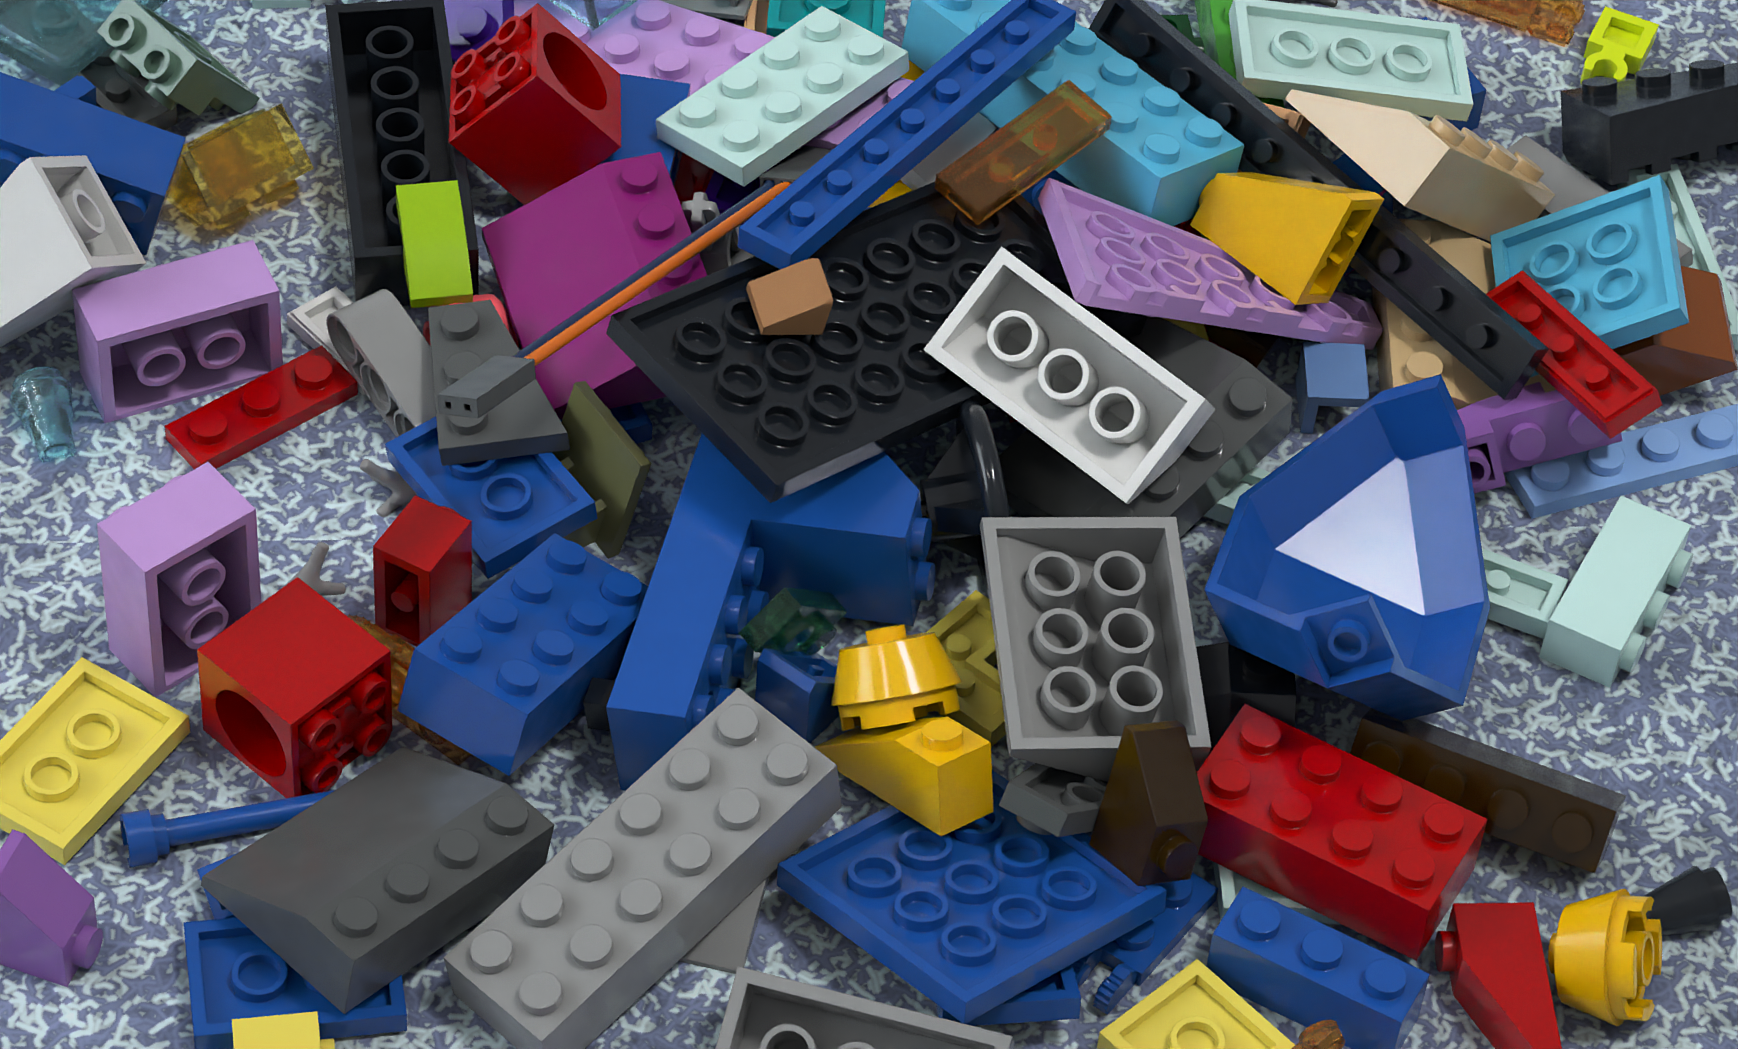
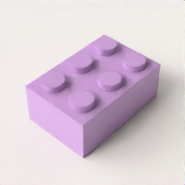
M254 240L72 289L80 373L104 424L245 384L283 365L280 292Z
M206 462L185 475L174 477L162 488L130 506L117 509L108 518L97 523L109 650L154 697H157L198 673L197 649L261 604L256 509L209 462Z

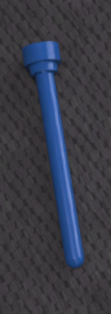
M335 790L166 820L163 813L150 815L148 809L120 814V830L123 845H128L129 858H127L129 868L157 863L159 855L170 853V846L277 828Z

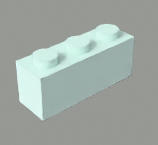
M1621 495L1551 615L1539 657L1609 688L1620 669L1632 673L1647 640V637L1640 635L1644 626L1652 630L1657 629L1670 600V595L1664 593L1667 585L1678 589L1692 562L1693 553L1684 550L1691 525Z

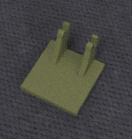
M581 381L574 383L561 422L568 434L570 450L552 453L595 501L598 518L563 538L573 541L582 547L595 542L609 559L620 554L651 467V462L588 383Z

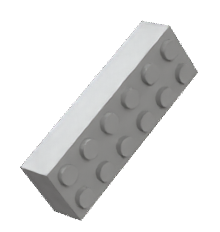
M738 687L443 957L453 994L517 1049H585L777 869L778 863L786 860L842 807L837 765Z

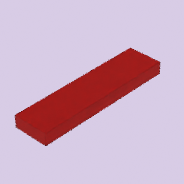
M1523 270L1486 293L1488 297L1549 348L1535 371L1610 439L1663 405L1658 390Z

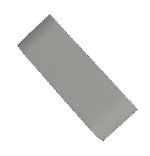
M381 289L328 315L326 326L334 348L396 437L436 417L431 346L390 291Z

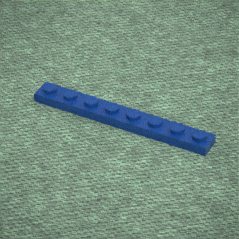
M1054 0L1009 1L741 225L738 234V248L778 269H783L808 259L1071 34L1075 27L1076 11Z

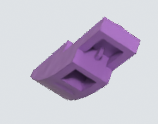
M1540 382L1524 386L1517 398L1504 400L1499 395H1495L1457 410L1465 427L1474 494L1505 486L1503 474L1505 472L1623 441L1621 433L1610 439L1557 390L1545 393Z

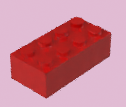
M1244 704L1197 771L1208 816L1207 827L1198 852L1199 855L1416 961L1473 872L1488 820L1247 704Z

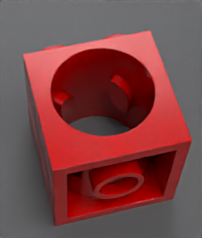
M538 3L520 17L513 16L506 20L493 38L477 50L470 49L463 53L451 69L449 143L524 205L594 168L621 148L620 74Z
M298 577L197 649L203 730L285 798L329 790L339 779L344 767L361 754L366 757L375 755L385 746L393 731L391 650Z

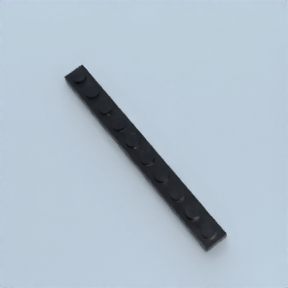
M1104 1L1088 29L1093 31L1097 38L1122 56L1133 60L1141 70L1163 86L1177 92L1181 99L1207 118L1218 122L1225 131L1242 142L1244 149L1238 167L1239 170L1242 172H1253L1364 190L1145 1ZM1380 206L1349 265L1504 400L1517 398L1549 348L1384 206Z

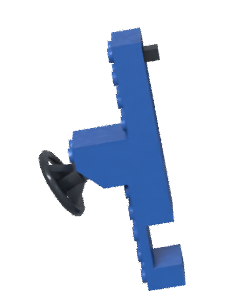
M968 399L960 405L958 418H956V438L928 478L920 480V490L885 452H882L770 503L703 433L701 434L616 680L592 677L583 701L588 729L611 732L620 790L626 791L736 690L739 678L748 679L754 657L752 638L755 630H764L769 608L914 626L920 602H929L934 591L935 564L926 562L930 542L931 544L941 542L977 559L983 583L988 590L980 522L982 517L1011 516L995 437L989 418L978 401Z

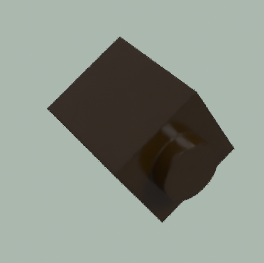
M1177 720L1125 725L1089 845L1137 886L1188 880L1191 878L1208 823V816L1186 728Z

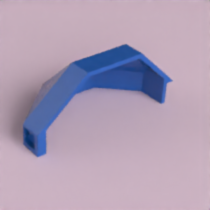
M1441 374L1381 391L1240 495L1204 589L1230 645L1401 721L1464 705L1490 611L1465 427Z

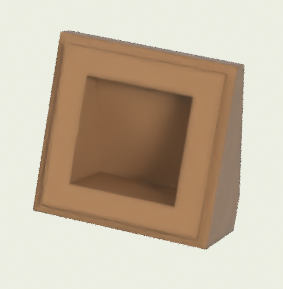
M818 258L803 260L748 282L746 291L761 335L823 334L832 308L833 298Z

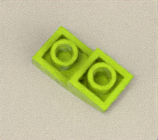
M458 180L396 185V205L403 242L404 269L411 308L473 302L469 254Z

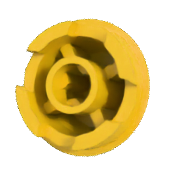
M905 624L887 626L865 631L867 643L839 649L831 706H838L842 731L854 729L857 726H862V729H870L916 721V718L927 716L928 712L939 710L940 715L960 710L956 684L962 681L935 632L906 635Z
M1624 888L1574 902L1564 907L1558 923L1557 933L1552 934L1548 950L1549 969L1552 974H1555L1558 997L1563 1004L1615 1026H1620L1624 1020H1649L1655 1005L1652 1000L1643 999L1645 987L1649 986L1652 975H1661L1662 967L1660 919H1647L1646 917L1647 911H1652L1654 902L1652 897L1630 896L1629 892Z

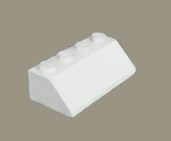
M1002 246L923 349L1126 504L1132 502L1177 461L1215 411V408L1204 397Z

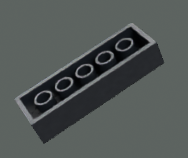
M404 0L325 5L327 60L355 302L381 289H387L397 298L402 306H410L404 269L403 242L396 205V185L458 180L473 295H479V249L466 156L449 143L450 85L453 63L444 0Z

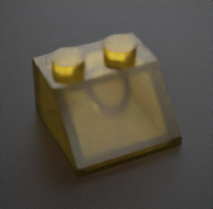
M282 103L233 118L185 143L167 200L194 226L214 222L217 229L220 230L249 216L250 212L246 205L263 196L268 204L299 189L295 178L314 169Z

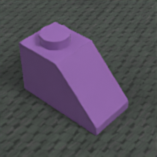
M12 829L0 849V965L68 987L79 966L86 969L90 968L101 948L103 931L97 928L94 897L25 833Z

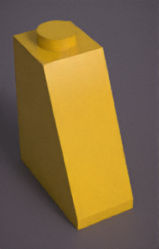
M1253 172L1217 173L1215 178L1202 190L1199 197L1200 207L1190 225L1289 299L1293 304L1328 303L1384 198L1371 191Z

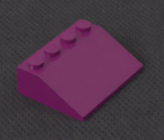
M661 152L601 163L482 228V238L521 350L692 234ZM699 253L535 366L536 380L559 419H563L574 383L586 381L609 409L667 397L606 332L611 315L707 276Z

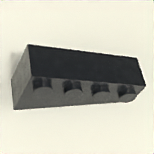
M1700 60L1690 63L1688 71L1671 73L1667 69H1644L1637 71L1635 79L1617 82L1616 79L1610 77H1594L1583 80L1581 82L1582 88L1561 91L1563 154L1568 162L1610 185L1629 181V169H1645L1646 174L1654 175L1670 171L1672 158L1701 163L1716 159L1719 146L1724 145L1728 150L1738 151V63L1724 65V62L1718 60Z

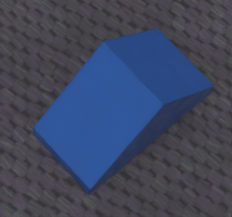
M764 648L757 662L755 701L808 743H811L839 717L838 706H831L837 665L818 653Z

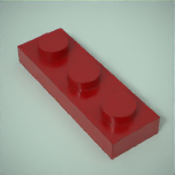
M321 345L165 425V439L193 469L206 462H209L217 469L358 395V382Z

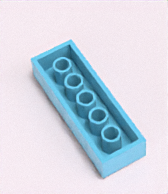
M911 0L901 48L908 51L909 60L926 72L1011 0ZM1076 21L1074 31L979 111L985 118L1082 191L1171 226L1194 218L1200 207L1199 197L1204 187L1215 178L1217 173H1236L1244 149V144L1225 131L1218 122L1207 118L1181 99L1177 92L1163 86L1141 70L1133 60L1119 54L1097 38L1093 31L1082 27Z

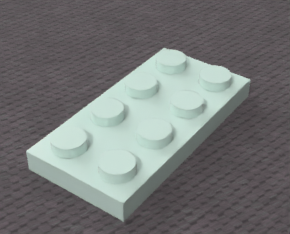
M1268 0L1232 1L1228 14L1236 79L1254 96L1285 100L1286 96L1293 89L1408 111L1418 116L1434 118L1436 115H1439L1444 119L1467 122L1474 104L1460 24Z
M821 6L656 119L657 138L745 187L909 71L908 51Z

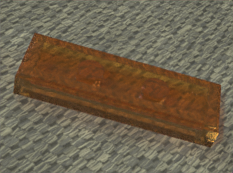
M1067 80L937 173L935 189L976 225H979L1110 129L1112 116L1074 83Z

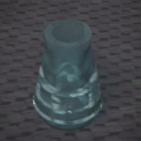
M36 367L21 373L13 381L10 404L34 444L39 460L42 463L54 461L55 457L62 459L73 457L76 453V446L73 439L71 383L62 377L59 370L53 367Z

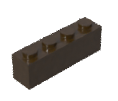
M1373 708L1362 717L1350 754L1488 819L1484 833L1592 873L1596 872L1605 856L1626 795L1418 719L1412 718L1401 721Z

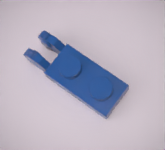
M1193 872L1188 880L1158 883L1167 890L1165 912L1074 962L1072 965L1078 986L1086 981L1090 972L1100 961L1113 969L1110 976L1100 984L1093 1001V1006L1108 1015L1135 983L1140 986L1216 901L1217 887Z

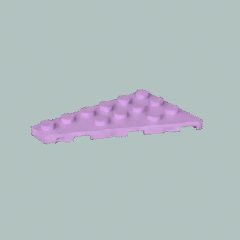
M1051 178L1047 179L1038 197L1071 292L1077 303L1090 307L1142 314L1149 317L1168 318L1323 343L1364 344L1365 349L1373 350L1383 332L1381 323L1371 303L1335 290L1328 303L1295 305L1210 240Z

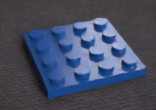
M992 770L994 812L948 834L939 836L890 805L778 863L777 868L778 887L963 1024L974 1020L1165 912L1167 890L1158 883L1137 886L1089 845L1091 837L1085 833L1057 837L1053 834H1038L1023 827L1017 821L1016 814L999 806L1009 781L994 770Z

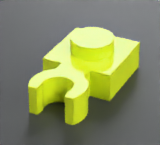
M1605 6L1587 41L1584 53L1586 60L1580 83L1585 79L1596 76L1610 77L1620 82L1626 80L1627 72L1635 75L1637 71L1641 70L1655 42L1659 24Z

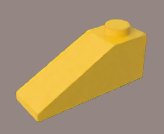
M948 716L920 718L912 722L870 729H862V726H859L815 746L818 751L837 765L838 772L939 836L948 834L994 812L991 742Z

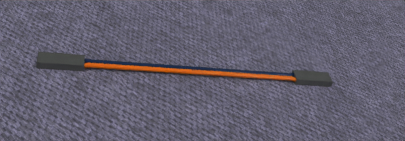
M804 146L759 176L760 188L511 357L494 355L438 393L439 414L478 419L535 380L536 365L755 215L832 149Z

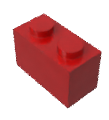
M416 495L412 498L373 545L376 628L417 647L472 602L471 520L462 517L449 507L438 506Z

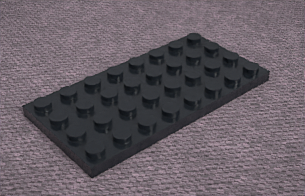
M983 161L864 210L808 258H818L820 260L833 298L832 308L822 335H761L746 287L748 282L780 269L756 256L611 315L606 334L745 478L772 503L958 418L960 405L968 399L978 401L981 407L992 402L923 349L1001 246L1074 300L1045 217L991 165ZM1078 303L1126 340L1141 334L1148 316L1090 307Z

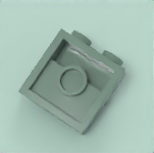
M121 0L97 30L105 38V41L114 47L109 57L132 76L138 78L142 74L143 77L150 80L144 89L158 102L172 111L179 103L200 116L208 105L220 111L224 104L243 114L252 109L260 99L193 36L137 0Z

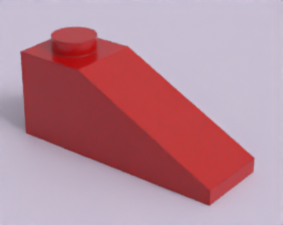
M1534 902L1453 903L1446 931H1438L1435 938L1437 970L1439 972H1449L1453 996L1495 1049H1562Z

